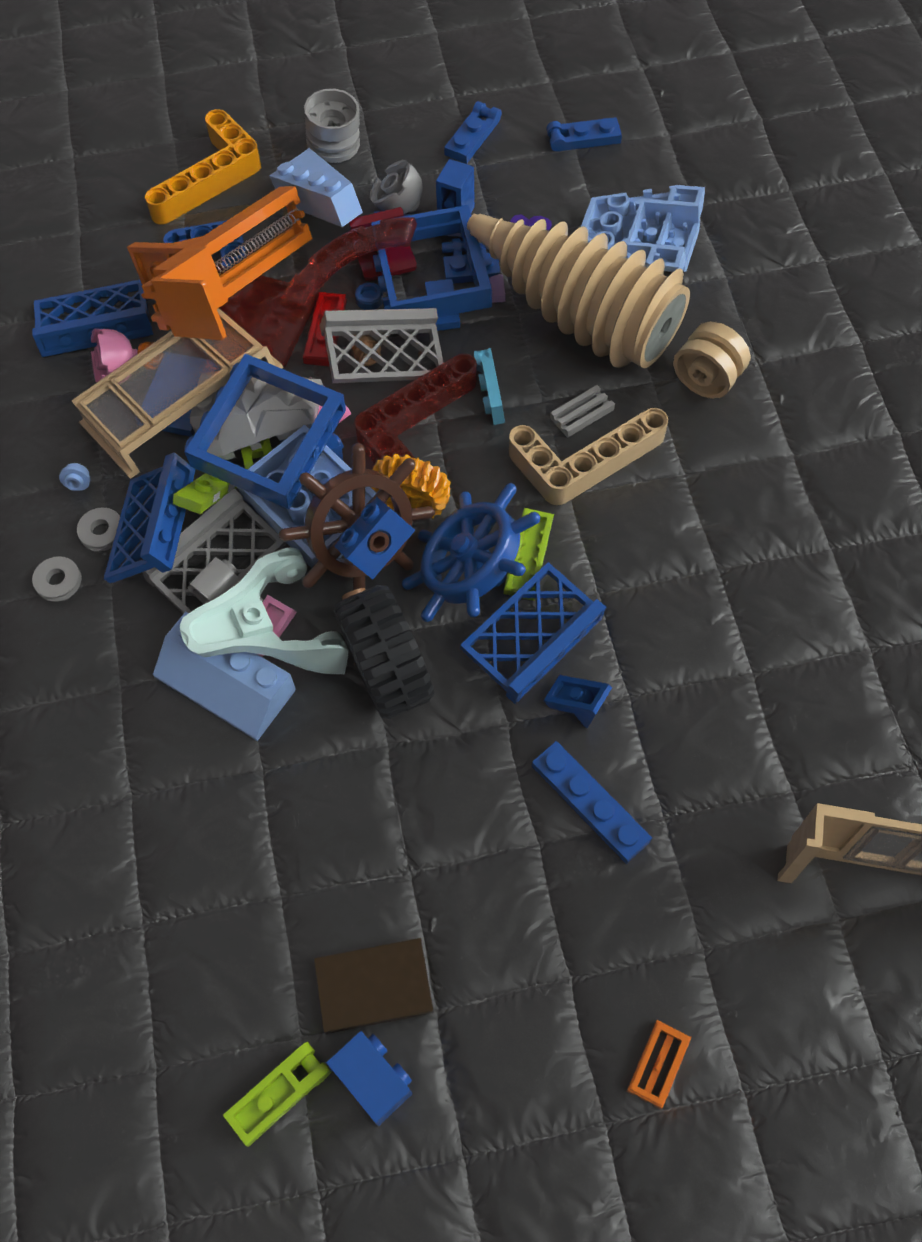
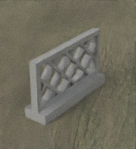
M437 309L325 311L320 323L321 335L325 337L332 382L355 383L444 379L446 372L436 327L438 320ZM418 333H429L431 343L426 347L414 337ZM390 334H398L406 341L398 348L387 338ZM362 335H371L378 343L371 349L359 339ZM332 336H343L350 343L343 350L333 342ZM409 343L422 352L416 361L403 351ZM382 344L394 353L389 362L376 353ZM354 345L367 354L361 362H358L348 354ZM427 356L435 362L437 370H427L419 363ZM397 357H400L411 367L408 371H399L392 363ZM372 358L383 369L380 372H371L364 366L365 363ZM344 359L355 369L352 373L339 374L337 364Z
M233 488L181 532L172 570L162 573L154 567L142 573L144 579L152 587L155 586L183 614L185 611L190 613L192 611L186 606V595H194L187 589V575H198L203 570L188 568V559L193 555H206V566L210 563L211 555H229L228 561L231 563L233 555L251 556V564L246 569H237L236 575L242 580L259 558L281 550L286 545V542L279 538V534L243 501V496ZM244 512L252 520V529H234V520ZM216 535H229V549L211 548V540ZM233 535L251 536V549H233ZM255 536H269L275 543L268 549H255ZM170 575H183L182 589H168L162 582ZM175 595H182V601Z

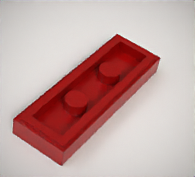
M318 293L303 354L304 364L329 366L325 337L321 335L320 323L325 311L345 310L347 303L346 294ZM332 336L333 342L337 345L339 336Z

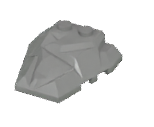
M217 372L201 374L198 385ZM252 377L206 452L224 460L235 458L233 451L249 445L253 451L262 448L260 441L276 436L279 441L284 440L303 425L310 429L318 415L319 405ZM303 377L323 386L321 379ZM218 390L192 408L190 424L195 433L200 427L203 414L206 411H210L215 403Z

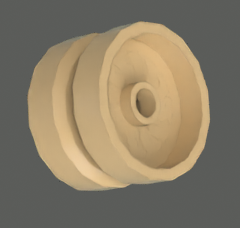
M710 321L701 323L694 330L688 341L675 354L673 366L676 375L686 387L700 396L714 399L721 398L729 392L736 379L749 365L751 356L746 342L735 330L722 323Z

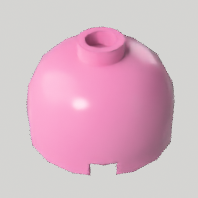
M93 329L91 343H97V347L94 348V351H91L95 381L99 382L136 356L138 350L132 349L130 340L121 332L113 329ZM130 374L129 376H127L125 379H123L122 381H120L118 384L121 385V384L125 383L126 381H128L129 378L132 376V374Z

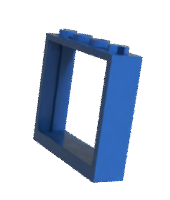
M469 205L371 222L373 236L368 237L371 252L376 251L377 255H373L375 271L382 274V276H378L380 293H386L387 296L382 298L384 309L436 308L438 317L492 307V287L480 244L470 234V230L467 229L468 220L472 216ZM460 232L475 287L397 301L384 246Z
M245 353L241 361L233 366L226 385L218 390L215 403L210 411H206L203 414L199 429L194 436L189 437L184 453L190 467L286 509H290L303 486L299 481L300 475L305 472H311L346 411L344 394ZM252 377L323 406L279 483L206 452Z

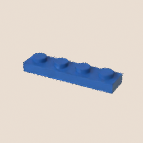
M557 741L532 761V767L626 864L651 842L652 837Z

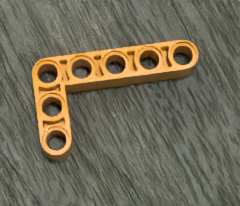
M214 109L205 116L210 141L219 151L146 192L145 201L151 219L156 224H167L254 175L261 169L256 141L224 110Z

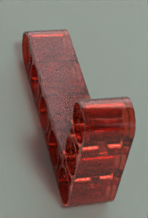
M466 353L456 355L356 416L354 424L357 442L365 447V453L374 464H376L377 460H382L384 456L393 457L394 454H398L401 457L408 454L409 457L415 458L397 436L473 390L477 384V362L475 358Z

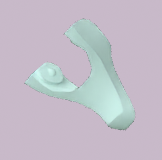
M284 548L259 558L239 583L224 594L184 616L180 623V632L186 647L202 657L249 652L271 656L302 669L323 674H345L348 660L347 646L341 634L337 631L325 632L309 641H282L273 632V624L262 600L260 601V595L268 583L291 584L305 576L307 565L300 550L296 548Z

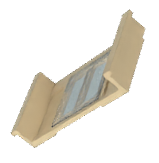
M817 803L792 835V840L787 845L786 865L779 872L777 881L792 884L814 857L922 875V824L875 817L873 812Z

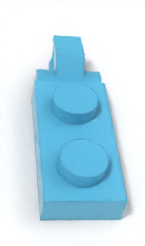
M491 348L480 351L476 350L474 351L475 370L482 373L478 374L481 392H488V396L483 397L486 415L492 414L494 425L505 423Z

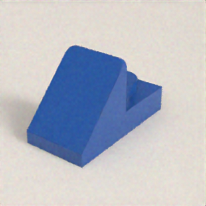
M559 675L543 701L550 709L575 714L583 726L588 728L612 687L607 683Z

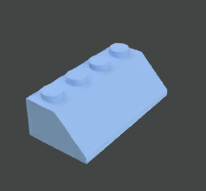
M185 611L165 636L153 672L154 678L258 741L296 690L291 674L255 653L239 652L202 657L190 651L186 647L180 632L182 618L189 614Z

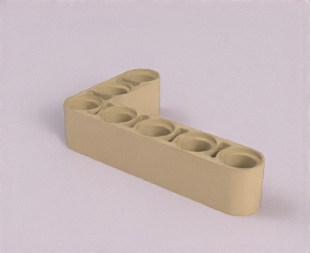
M647 409L563 461L556 456L530 426L519 425L514 427L509 434V457L547 502L553 505H562L659 446L665 438L668 416L662 409Z

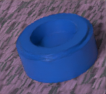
M364 283L355 291L356 304L363 310H375L383 303V293H380L379 285L375 283Z

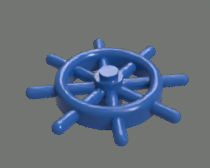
M506 484L494 503L477 502L472 504L471 494L466 491L462 492L459 495L460 509L448 516L434 532L421 530L418 533V539L427 543L421 558V570L403 579L402 587L410 590L425 583L428 589L434 593L421 613L423 621L430 622L444 601L453 604L466 603L468 615L470 617H477L480 614L479 597L489 592L492 588L500 586L505 581L507 573L515 576H522L525 573V566L514 561L520 545V533L540 522V515L537 512H531L515 521L505 511V508L517 491L514 484ZM498 523L499 529L489 534L494 525ZM480 524L474 532V526ZM495 546L494 551L491 553L488 549ZM449 551L451 554L445 557L446 553ZM449 570V572L442 581L441 573ZM464 572L465 579L457 582Z

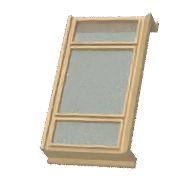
M219 308L217 311L227 334L225 339L211 340L175 337L171 330L72 400L83 417L79 421L81 426L130 479L140 471L129 454L223 387L230 378L233 366L241 361L245 353L283 369L282 364L270 354L267 346H262Z

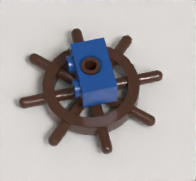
M356 443L352 447V470L336 475L324 485L310 473L305 472L300 475V483L314 494L306 513L305 525L284 528L280 530L279 538L285 542L306 538L311 552L318 559L317 563L303 578L302 584L304 587H313L327 570L337 575L353 577V590L365 588V576H369L373 580L383 568L393 561L405 570H411L414 567L413 560L402 552L409 537L415 531L412 527V521L430 519L435 515V510L431 506L411 508L406 493L400 487L403 481L415 469L416 463L413 459H405L389 478L378 471L365 469V447L361 443ZM365 487L378 488L379 491L365 506ZM352 491V506L349 507L339 498ZM389 498H391L394 511L385 504ZM330 508L341 516V520L325 522ZM342 533L327 550L323 536ZM342 554L346 559L339 558V556Z

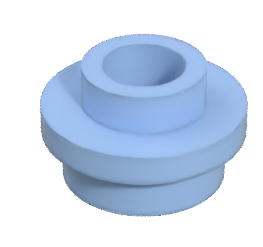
M78 463L68 464L61 470L59 475L60 482L73 491L87 489L91 481L88 469Z

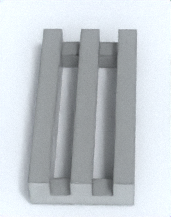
M598 385L550 412V419L567 438L614 410L615 403L612 400H607L608 396L600 392L601 388ZM599 404L602 405L599 408L587 414V411L591 410ZM580 418L579 420L575 421L569 426H566V424L571 422L572 420Z

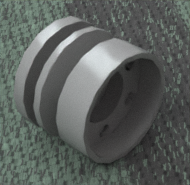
M323 89L314 92L307 98L304 105L307 149L310 148L328 163H341L351 159L360 147L358 102L354 96L339 89Z

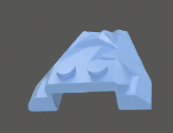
M674 185L669 186V192L652 194V189L643 190V196L629 198L627 193L592 197L581 227L584 226L588 229V242L597 235L605 233L608 237V250L620 241L626 242V258H629L638 250H644L646 253V267H649L655 260L663 259L665 262L664 271L674 272L681 268L686 272L699 234L705 187Z

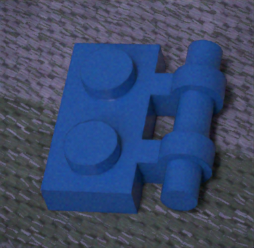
M454 238L452 242H442V254L453 253V256L443 257L445 279H452L453 284L474 282L467 255H462V252H466L463 241L460 238ZM479 243L489 278L499 275V260L492 258L490 253H486L488 249Z

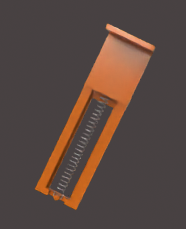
M296 186L278 187L204 236L174 243L134 242L129 245L127 249L144 291L141 296L143 299H154L156 301L152 305L156 312L151 316L152 322H157L160 330L168 331L171 329L175 337L211 340L225 339L227 334L217 309L228 302L229 297L313 239L308 223H301L300 218L305 216V212L296 207L301 202ZM286 206L288 211L286 215L242 243V245L236 247L224 257H221V259H218L216 262L213 261L211 255ZM286 217H288L289 221L292 223L291 225H289V222L286 220ZM279 221L282 222V225L285 227V229L282 228V226L279 224ZM276 223L279 225L282 231H279L278 227L276 226ZM273 226H275L276 230L278 231V234H276V231L273 229ZM269 228L272 229V231L275 233V236L272 235ZM266 230L269 231V234L272 236V238H269V235L266 233ZM263 233L266 234L269 240H266V238L263 236ZM259 235H262L263 239L265 240V243L262 242ZM256 237L259 238L262 245H259V242L256 240ZM253 239L258 244V247H256V245L253 243ZM249 242H252V245L255 247L254 250L249 245ZM246 244L249 245L250 249L252 250L251 252H249L248 248L246 247ZM242 246L245 247L248 254L245 253V251L242 249ZM239 249H241L242 252L245 254L244 257H243L242 254L239 252ZM235 251L239 253L241 259L238 258V256L235 254ZM232 253L235 254L238 261H235V259L232 257ZM228 256H231V258L234 261V264L231 263ZM225 258L228 259L231 266H228V264L225 262ZM221 260L225 262L227 268H224ZM218 263L224 268L223 271L218 267Z

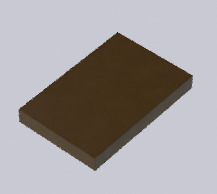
M421 938L314 958L325 1034L434 1013Z

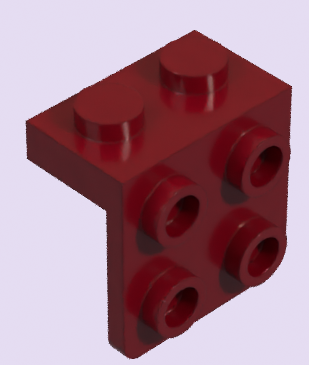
M402 207L360 216L349 222L351 243L365 281L378 280V276H382L381 272L375 271L373 255H377L376 251L371 252L368 237L373 236L371 222L404 216ZM409 242L384 246L391 276L416 270L417 262Z

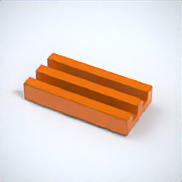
M657 1020L626 1092L640 1097L641 1100L653 1104L660 1110L663 1109L692 1037ZM663 1032L667 1035L646 1086L642 1089L638 1087V1084L659 1034ZM675 1038L680 1041V1044L657 1097L651 1093Z

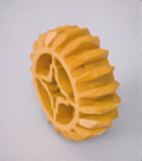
M394 454L393 457L384 456L382 460H377L372 470L383 473L390 478L403 461L411 457L408 454L404 457L398 454ZM419 457L411 458L416 463L415 469L403 481L400 487L406 493L411 508L431 506L435 510V515H440L450 498L451 482L447 479V474L440 472V467L430 465V461L424 462ZM371 487L376 493L379 491L378 488ZM389 498L385 504L394 511L391 498Z

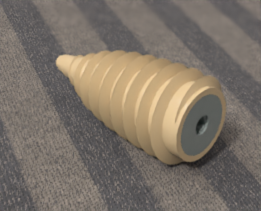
M473 214L467 223V229L470 230V234L489 250L492 258L500 260L502 273L507 277H512L513 288L518 294H526L528 305L533 309H541L542 316L547 322H557L563 334L574 333L576 342L579 345L588 346L592 344V349L596 356L604 357L609 355L610 362L614 367L621 368L634 362L642 368H648L663 354L678 331L690 300L689 288L682 285L684 273L681 268L672 272L668 277L664 276L665 262L663 259L655 260L649 267H646V253L644 250H638L629 258H626V242L620 241L608 250L607 235L601 233L588 242V229L584 226L579 227L568 236V225L566 222H560L548 231L546 230L547 224L544 219L538 220L533 226H526L523 219L513 223L504 221L503 218L497 219L483 214Z

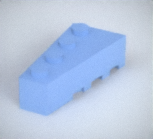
M310 148L291 161L280 164L277 170L269 175L275 189L280 186H296L301 201L296 207L299 210H303L306 214L343 227L363 213L352 183Z

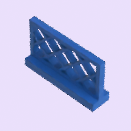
M141 280L34 300L35 328H32V336L41 356L46 357L96 347L97 343H91L93 329H113L123 333L129 340L153 335L147 299H143L141 296L144 293ZM139 290L132 297L126 295L128 292ZM107 296L110 297V298H109L107 301H105L104 303L98 301V300H100L102 297H107ZM118 301L124 302L125 304L119 309L113 307ZM83 302L77 308L72 307L74 303ZM92 306L98 308L92 314L86 313ZM55 308L49 314L42 312V309ZM64 312L69 313L64 320L58 318Z
M175 452L165 456L162 467L130 480L104 575V580L110 584L154 567L162 573L173 568L186 509L173 504V495L193 482L196 470L190 467V464Z
M548 562L460 645V649L507 692L506 696L516 704L602 620L606 606L598 599L593 602ZM548 574L557 582L558 591H540V581ZM522 598H536V612H518V602ZM540 598H558L559 612H541ZM563 598H575L583 607L578 612H564ZM514 606V612H508ZM500 619H514L515 633H496V622ZM519 619H537V633H519ZM541 619H559L560 629L556 633H542ZM564 619H570L564 624ZM492 627V633H486ZM477 640H492V654H479L471 646ZM496 640H515V654H497ZM519 640H538V651L535 654H520ZM542 640H548V641L542 646ZM487 661H493V666ZM497 661H516V672L507 680L497 671ZM520 661H526V662L520 667Z

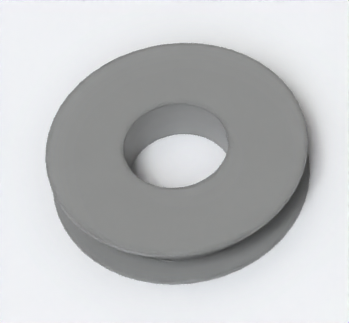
M95 508L85 513L77 524V535L81 543L92 551L111 549L120 515L110 508ZM100 524L109 525L108 530L104 534H93L96 526Z
M61 556L52 557L40 563L32 576L33 587L39 596L52 602L70 598L77 592L82 580L81 572L77 565L71 559ZM54 574H65V578L60 584H49V580Z

